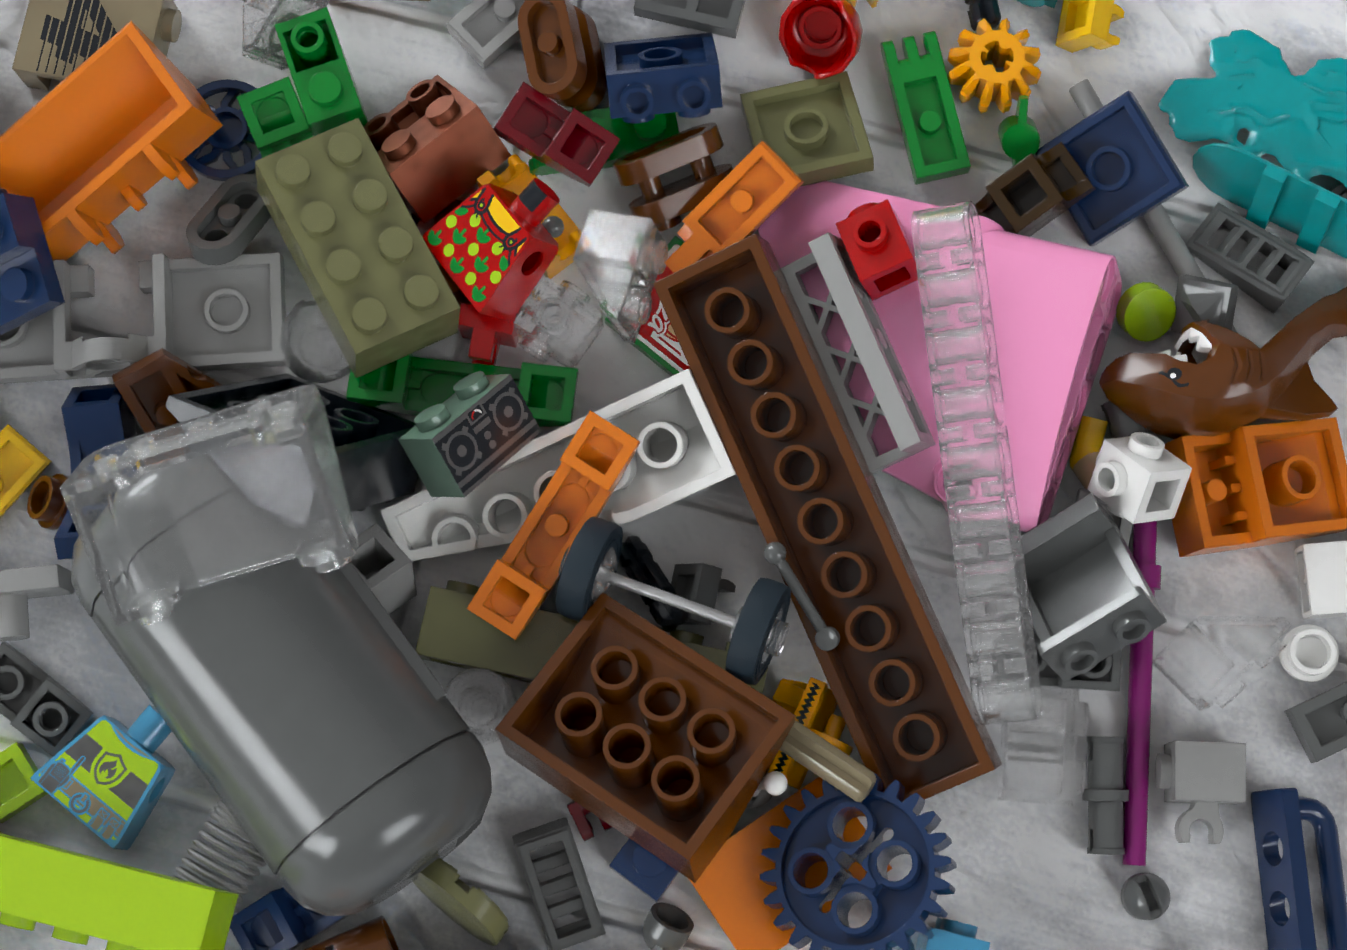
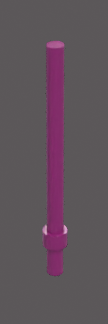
M1157 521L1134 524L1133 557L1154 597L1155 590H1161L1162 566L1156 565ZM1154 630L1149 632L1142 640L1130 644L1125 789H1129V801L1124 802L1123 848H1125V854H1123L1122 865L1146 866Z

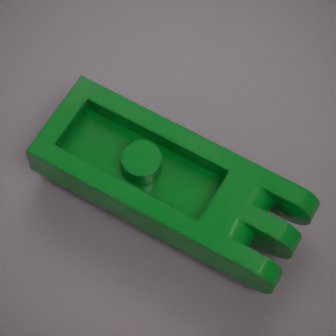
M935 31L923 33V45L926 54L920 56L914 36L902 38V48L905 59L902 60L897 59L896 48L892 40L880 43L881 54L915 185L967 174L971 168Z

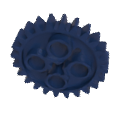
M875 774L876 783L862 802L854 801L823 780L824 796L816 798L805 788L801 791L802 799L806 806L801 812L788 805L783 807L791 823L788 828L780 826L770 827L771 833L781 842L779 848L762 849L761 854L776 864L775 869L761 873L760 880L768 885L777 887L776 891L763 899L764 904L772 909L784 908L773 923L782 931L796 927L789 939V943L792 946L801 949L811 942L809 950H892L896 946L903 950H915L911 940V936L915 932L929 939L935 936L925 920L929 915L942 918L947 917L948 913L935 901L937 895L955 893V888L947 881L941 879V873L957 868V864L952 858L938 854V852L952 844V840L946 833L931 834L941 822V818L934 811L919 815L926 801L918 793L912 794L903 801L905 787L899 781L894 780L886 791L883 792L882 779ZM858 816L866 817L867 830L864 835L857 841L845 842L843 833L847 822ZM887 830H893V837L881 843L883 841V834ZM901 854L911 855L912 868L909 874L902 880L889 881L887 867L890 861ZM855 861L867 871V874L861 881L854 878L852 873L848 871ZM826 862L828 873L825 881L818 887L806 888L805 874L808 868L814 863ZM833 900L831 910L823 913V904ZM870 900L872 916L869 921L862 927L851 928L848 922V913L851 907L858 901Z

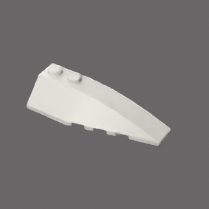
M686 369L594 412L640 441L634 456L598 518L616 524L632 522L736 475L691 369ZM586 416L530 441L466 497H431L426 489L381 510L380 513L394 543L411 561L512 543L562 462L560 461L561 456Z

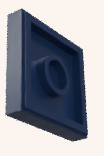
M1131 91L1123 93L1040 147L1035 155L1042 154L1062 142L1096 188V190L1068 209L1089 246L1097 245L1189 187Z

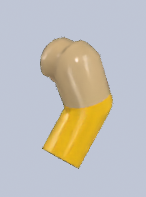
M1082 416L1070 455L1071 469L1085 489H1088L1096 465V458L1103 445L1108 425L1107 421L1088 416Z

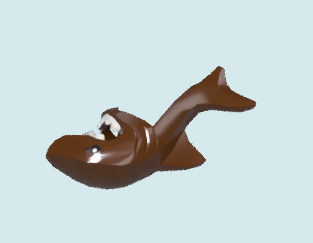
M1347 287L1335 294L1321 298L1295 316L1261 349L1238 333L1209 323V319L1193 321L1182 329L1181 336L1174 347L1177 351L1176 356L1173 355L1171 350L1159 353H1128L1116 358L1105 368L1101 374L1099 384L1107 399L1136 423L1158 435L1173 439L1190 435L1213 437L1231 432L1258 419L1304 421L1329 417L1338 407L1315 382L1308 361L1332 338L1347 336ZM1195 342H1197L1196 351L1208 353L1207 359L1199 364L1191 354Z

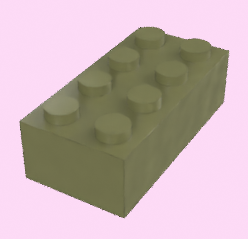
M359 118L255 161L257 190L355 378L458 333L460 306Z

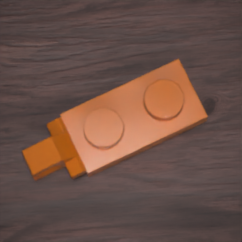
M761 141L682 220L684 225L677 234L685 242L664 263L675 273L751 236L804 181L765 141Z

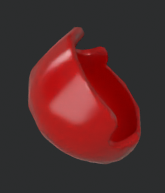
M792 0L781 16L779 40L791 66L801 68L813 74L815 79H826L844 72L858 54L863 29L859 14L847 0Z

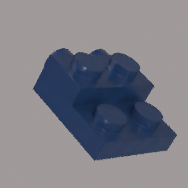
M712 32L604 43L611 119L622 118L626 123L635 124L651 121L655 118V114L677 112L680 117L696 118L709 114L713 108H723L719 61Z
M0 188V335L65 303L34 198L8 194L6 189Z

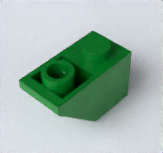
M325 7L275 24L274 26L307 123L313 135L316 136L359 118L364 127L368 119L328 8Z

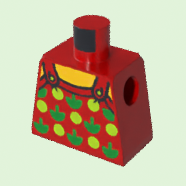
M534 178L519 195L489 183L476 190L426 231L422 237L431 253L480 314L510 322L558 253V243L541 222L560 202V199L547 184L537 178Z

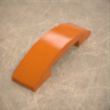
M590 410L561 456L560 461L562 462L502 559H497L467 609L514 640H517L559 580L566 557L578 532L589 518L598 517L634 456L640 441Z

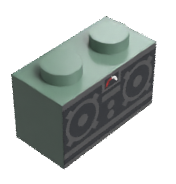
M480 371L462 378L454 385L453 390L455 393L443 403L433 405L420 412L414 419L415 426L398 439L431 497H466L541 432L511 374L485 375L484 372Z

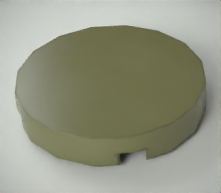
M441 858L423 869L413 883L436 907L480 941L496 946L502 940L509 928L508 919L480 888L476 889L474 886L470 888L459 879L458 870Z

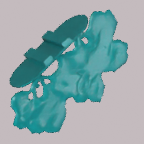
M1250 30L1232 31L1229 36L1212 39L1209 42V62L1211 68L1216 73L1215 77L1175 79L1158 104L1161 111L1169 114V125L1172 127L1177 139L1188 142L1218 139L1228 143H1212L1202 146L1193 155V169L1199 180L1209 190L1223 199L1248 210L1246 219L1265 229L1268 223L1272 222L1299 235L1295 245L1316 254L1321 246L1347 259V199L1309 181L1311 177L1326 175L1339 180L1347 188V59L1331 58L1318 60L1315 66L1310 68L1305 75L1294 76L1283 60L1280 48L1272 45ZM1244 128L1250 132L1245 145L1237 140V133L1240 129ZM1265 153L1275 156L1283 168L1261 158V156Z

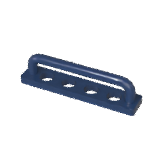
M1278 788L1252 792L1251 806L1268 950H1317L1301 820L1310 822L1314 829L1328 950H1347V902L1338 829L1334 816L1327 806L1317 799L1299 797L1296 788ZM1279 838H1280V840H1281L1282 848H1283V856H1282V859H1281V857H1280V855H1279V851H1278V840H1279ZM1285 898H1287L1290 907L1289 918L1285 910Z

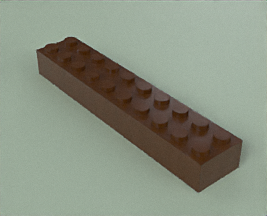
M755 233L654 282L653 285L767 545L771 542L783 544L787 551L786 561L827 627H833L839 632L840 642L836 648L830 651L819 649L815 643L817 632L791 591L792 602L864 766L882 779L883 792L886 791L894 780L899 781L905 787L903 801L914 793H918L925 800L998 768L1002 765L999 755L876 480L868 469L769 242ZM782 576V579H783L785 585L788 586V584L786 583V581L784 580V578H783V576Z

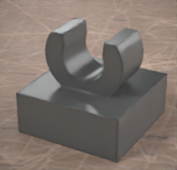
M705 563L675 564L671 585L676 595L715 609L718 592H735L736 588L733 582L721 579L722 568ZM688 612V620L683 625H711V623L717 622Z

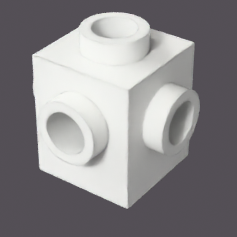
M1134 432L1128 437L1104 439L1101 450L1097 455L1096 465L1087 490L1105 502L1107 509L1112 514L1127 519L1132 524L1175 518L1192 467L1166 450L1164 442L1158 437L1148 433Z

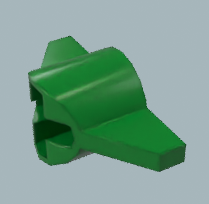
M1019 95L1015 115L1005 118L998 128L1002 149L1007 156L1012 158V167L1031 153L1034 155L1040 146V135L1036 124L1027 116L1029 99L1028 96Z

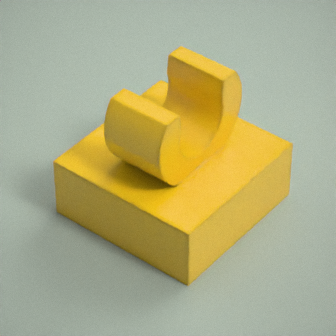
M1063 0L1055 46L1073 53L1091 46L1095 49L1103 50L1119 45L1120 38L1110 34L1109 29L1111 22L1124 18V10L1114 4V0Z

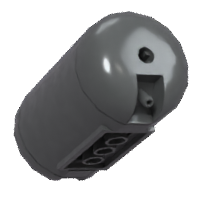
M200 444L193 445L172 453L145 468L116 489L95 509L84 524L74 544L71 565L72 585L82 606L92 617V620L271 871L277 875L276 878L286 892L304 908L325 916L356 915L388 899L415 881L423 869L439 858L444 859L480 825L492 793L490 764L482 744L473 732H470L468 725L448 698H446V691L321 522L312 524L308 529L292 528L275 520L276 513L254 505Z

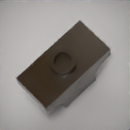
M1060 142L1042 154L1034 156L1031 153L985 187L988 191L986 195L972 206L970 210L973 214L995 221L1006 232L1030 237L1096 190V188L1066 146Z

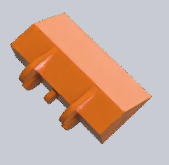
M131 20L0 135V188L6 189L8 194L34 198L52 260L67 261L89 241L96 246L103 242L111 253L116 254L125 244L120 233L111 222L129 206H132L138 212L148 204L143 194L164 176L171 181L177 177L188 190L194 187L199 181L185 158L223 125L195 86Z

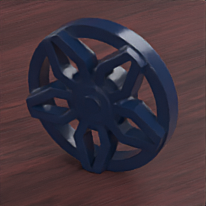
M226 79L207 83L197 89L204 100L212 95L227 92L220 102V108L216 109L213 105L208 104L223 126L185 158L191 168L200 175L216 181H226L237 175L256 173L255 161L261 159L262 155L259 152L252 159V150L246 144L248 142L256 145L252 134H250V129L241 108L237 110L231 107L240 93L242 95L257 89L254 86L242 81ZM210 144L213 147L210 153L196 159L205 146ZM239 150L243 152L244 165L240 167L233 161L232 153ZM221 153H223V161L230 169H215L207 165L218 161Z

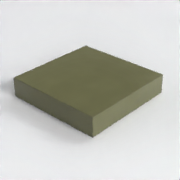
M847 71L826 79L812 78L740 94L741 108L752 148L754 149L761 141H765L804 181L801 186L874 171V157Z

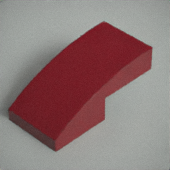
M524 81L493 128L499 137L518 149L588 187L592 185L620 141V138L575 108L571 112L567 111Z

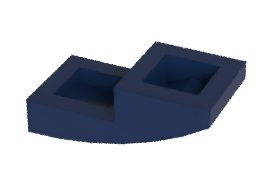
M282 887L266 894L232 917L230 929L242 950H293L349 915L325 916L306 909Z

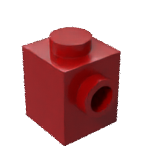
M888 199L880 203L863 204L852 210L848 218L835 223L859 281L872 301L924 278L900 219Z

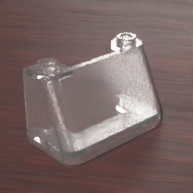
M313 384L288 389L105 446L84 458L59 488L116 626L138 620L142 626L161 622L176 612L174 604L183 597L187 590L294 558L298 559L300 566L314 567L317 573L331 572L347 565L352 560L351 556L355 555L359 546L326 409L317 385Z

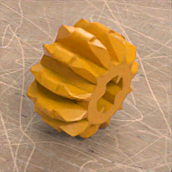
M985 18L978 22L976 33L964 29L960 32L957 40L960 47L951 48L947 61L954 66L948 74L949 84L963 86L958 97L961 103L970 101L974 96L980 99L978 111L981 114L987 112L990 102L995 101L998 109L1004 114L1010 110L1012 99L1018 101L1019 95L1028 96L1029 99L1031 94L1029 85L1037 84L1041 75L1040 69L1034 66L1041 55L1039 47L1025 46L1030 36L1028 29L1021 30L1015 35L1008 33L1010 29L1008 18L1000 22L998 30H993ZM988 60H992V63H993V65H990V64L984 65V64H985V61H988ZM1004 67L1002 72H996L995 68Z

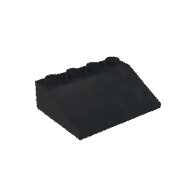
M287 373L168 395L166 408L254 505L276 513L275 520L285 526L308 529L312 524L325 520H336L340 515L353 511H364L368 506L378 503H389L394 498L415 492L419 475L398 440L415 426V423L408 419L373 406L349 401L345 395Z

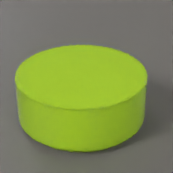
M1142 282L1131 286L1123 293L1116 308V319L1119 326L1134 339L1144 342L1153 341L1163 336L1172 326L1176 316V305L1173 297L1167 291L1151 282Z

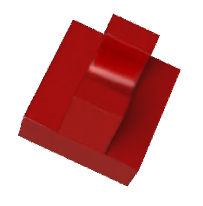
M461 303L458 329L462 338L471 339L468 357L472 359V363L495 366L500 345L517 347L521 328L517 314L508 322L480 314L473 305Z

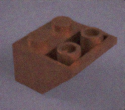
M439 75L417 83L408 91L403 102L390 112L375 116L364 126L404 204L424 224L477 183V178L488 170L492 172L511 156L478 105Z

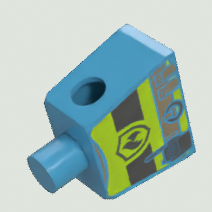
M150 704L129 729L117 719L103 715L39 768L30 779L111 848L128 850L174 775L175 768L156 752L157 748L172 730L157 709Z

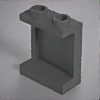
M1092 493L992 554L999 570L1015 586L1041 641L1037 649L1042 659L1064 682L1079 674L1090 671L1098 662L1125 646L1142 640L1149 632L1167 622L1115 521Z

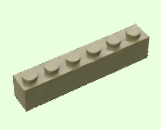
M448 580L446 589L430 587L415 649L423 660L495 676L500 674V677L502 675L504 678L531 683L579 623L564 617L558 612L538 610L519 638L514 640L467 609L480 587L453 580ZM676 629L670 632L669 635L725 670L730 642H726L725 650L703 646L704 636ZM768 668L756 685H747L763 694Z

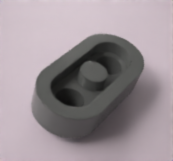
M241 174L227 179L189 222L186 228V236L190 252L197 261L207 265H222L233 261L241 255L271 218L257 190L256 175Z

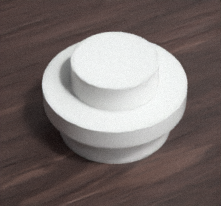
M1306 624L1293 628L1284 636L1279 648V657L1283 668L1290 676L1302 682H1316L1328 677L1334 671L1339 659V650L1334 637L1327 630L1317 625Z

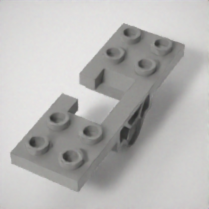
M280 252L243 254L226 264L207 265L197 261L195 258L168 259L164 253L152 254V260L138 261L139 289L144 294L153 293L154 336L128 333V339L121 337L85 339L81 336L71 341V298L95 297L94 270L89 264L70 266L65 260H53L65 303L0 335V384L112 377L113 374L161 348L199 371L288 366L284 257Z

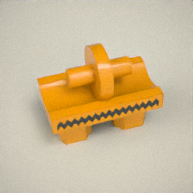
M810 677L808 684L783 678L776 689L773 701L796 715V721L850 756L853 747L839 740L846 722L844 718L833 714L837 707V702L832 690L828 688L829 685ZM779 750L768 768V773L772 771L783 773L787 778V785L800 790L809 769Z

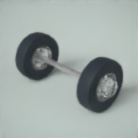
M591 517L584 523L572 545L567 548L560 564V579L556 594V610L559 614L579 622L601 593L607 594L613 584L731 627V642L727 653L725 671L746 684L756 685L760 681L772 657L780 655L789 632L790 624L785 621L791 599L790 587L778 581L761 577L751 589L744 605L735 617L617 574L623 544L622 527L598 517Z

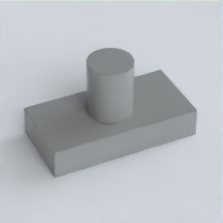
M58 564L0 570V641H17L30 638L28 599L74 594L71 571Z

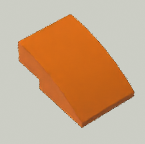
M1336 417L1242 426L1231 432L1213 437L1181 436L1165 443L1164 448L1192 467L1175 518L1172 519L1179 557L1259 547L1347 531V463Z
M820 777L728 838L696 883L690 880L736 950H780L789 943L791 934L796 927L782 931L773 923L784 908L772 909L764 904L763 899L776 891L777 887L768 885L760 880V874L775 869L776 863L761 853L762 849L779 848L781 840L774 836L769 829L771 826L788 828L791 821L783 810L785 805L801 812L806 807L801 794L804 788L816 798L824 796L822 788L823 779ZM857 817L847 822L844 828L843 836L845 842L857 841L866 832ZM820 861L808 868L805 874L806 888L818 887L825 881L828 873L826 862ZM856 861L848 869L853 877L859 881L867 874L862 865ZM890 864L887 867V872L892 869ZM833 900L823 904V913L831 910Z

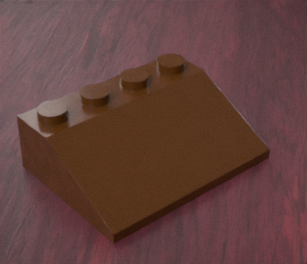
M602 592L498 724L495 731L506 755L696 883L734 830L794 725L796 715Z

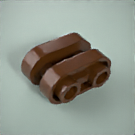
M525 0L519 10L518 28L531 85L538 92L554 100L569 111H572L573 108L579 112L594 109L602 101L607 90L606 71L594 20L584 11L572 5L568 0Z
M712 122L692 127L633 151L617 159L612 164L621 186L638 184L642 196L629 204L637 227L649 226L651 233H658L678 225L682 221L680 215L693 210L733 170L732 164L714 166L710 154L724 146L716 123ZM690 163L693 171L692 175L662 186L659 175Z

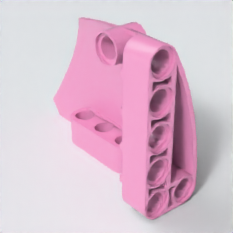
M824 181L799 187L758 228L760 237L769 242L780 268L811 253L808 242L826 233H831L841 238L835 223L848 218L849 213L855 208L866 203H880L888 199L900 219L924 275V278L872 302L936 444L882 470V472L940 501L948 514L961 522H972L980 519L1027 533L1048 520L1116 316L1117 304L1121 298L1122 280L1116 257L1006 232L995 221L977 214ZM817 266L800 275L809 297L826 302L829 289L819 267ZM813 305L820 320L824 308ZM834 312L826 336L831 347L849 353L852 341L840 314ZM836 356L841 370H843L846 359ZM856 363L849 382V388L855 399L872 404L875 393L863 366ZM858 407L865 422L869 410ZM879 414L871 438L880 456L897 448L898 445L885 416ZM965 480L976 482V488L968 497L961 499L951 497V491L959 482Z

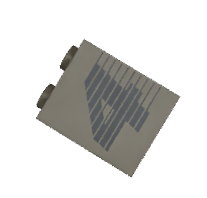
M29 0L12 69L27 87L49 91L51 79L63 81L131 20L167 57L170 42L175 43L180 35L182 25L181 11L178 10L173 0Z

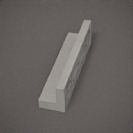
M826 233L808 242L811 253L782 267L781 271L870 473H877L936 443L873 302L859 281L843 240L831 233ZM817 266L819 267L829 289L826 302L809 297L800 275ZM813 305L824 308L820 320ZM834 312L840 314L852 341L849 353L831 347L826 336ZM836 356L846 359L843 370H841ZM856 363L863 366L875 393L872 404L855 399L849 388V382ZM858 407L869 410L865 422ZM879 414L885 416L898 445L897 448L880 456L871 438Z

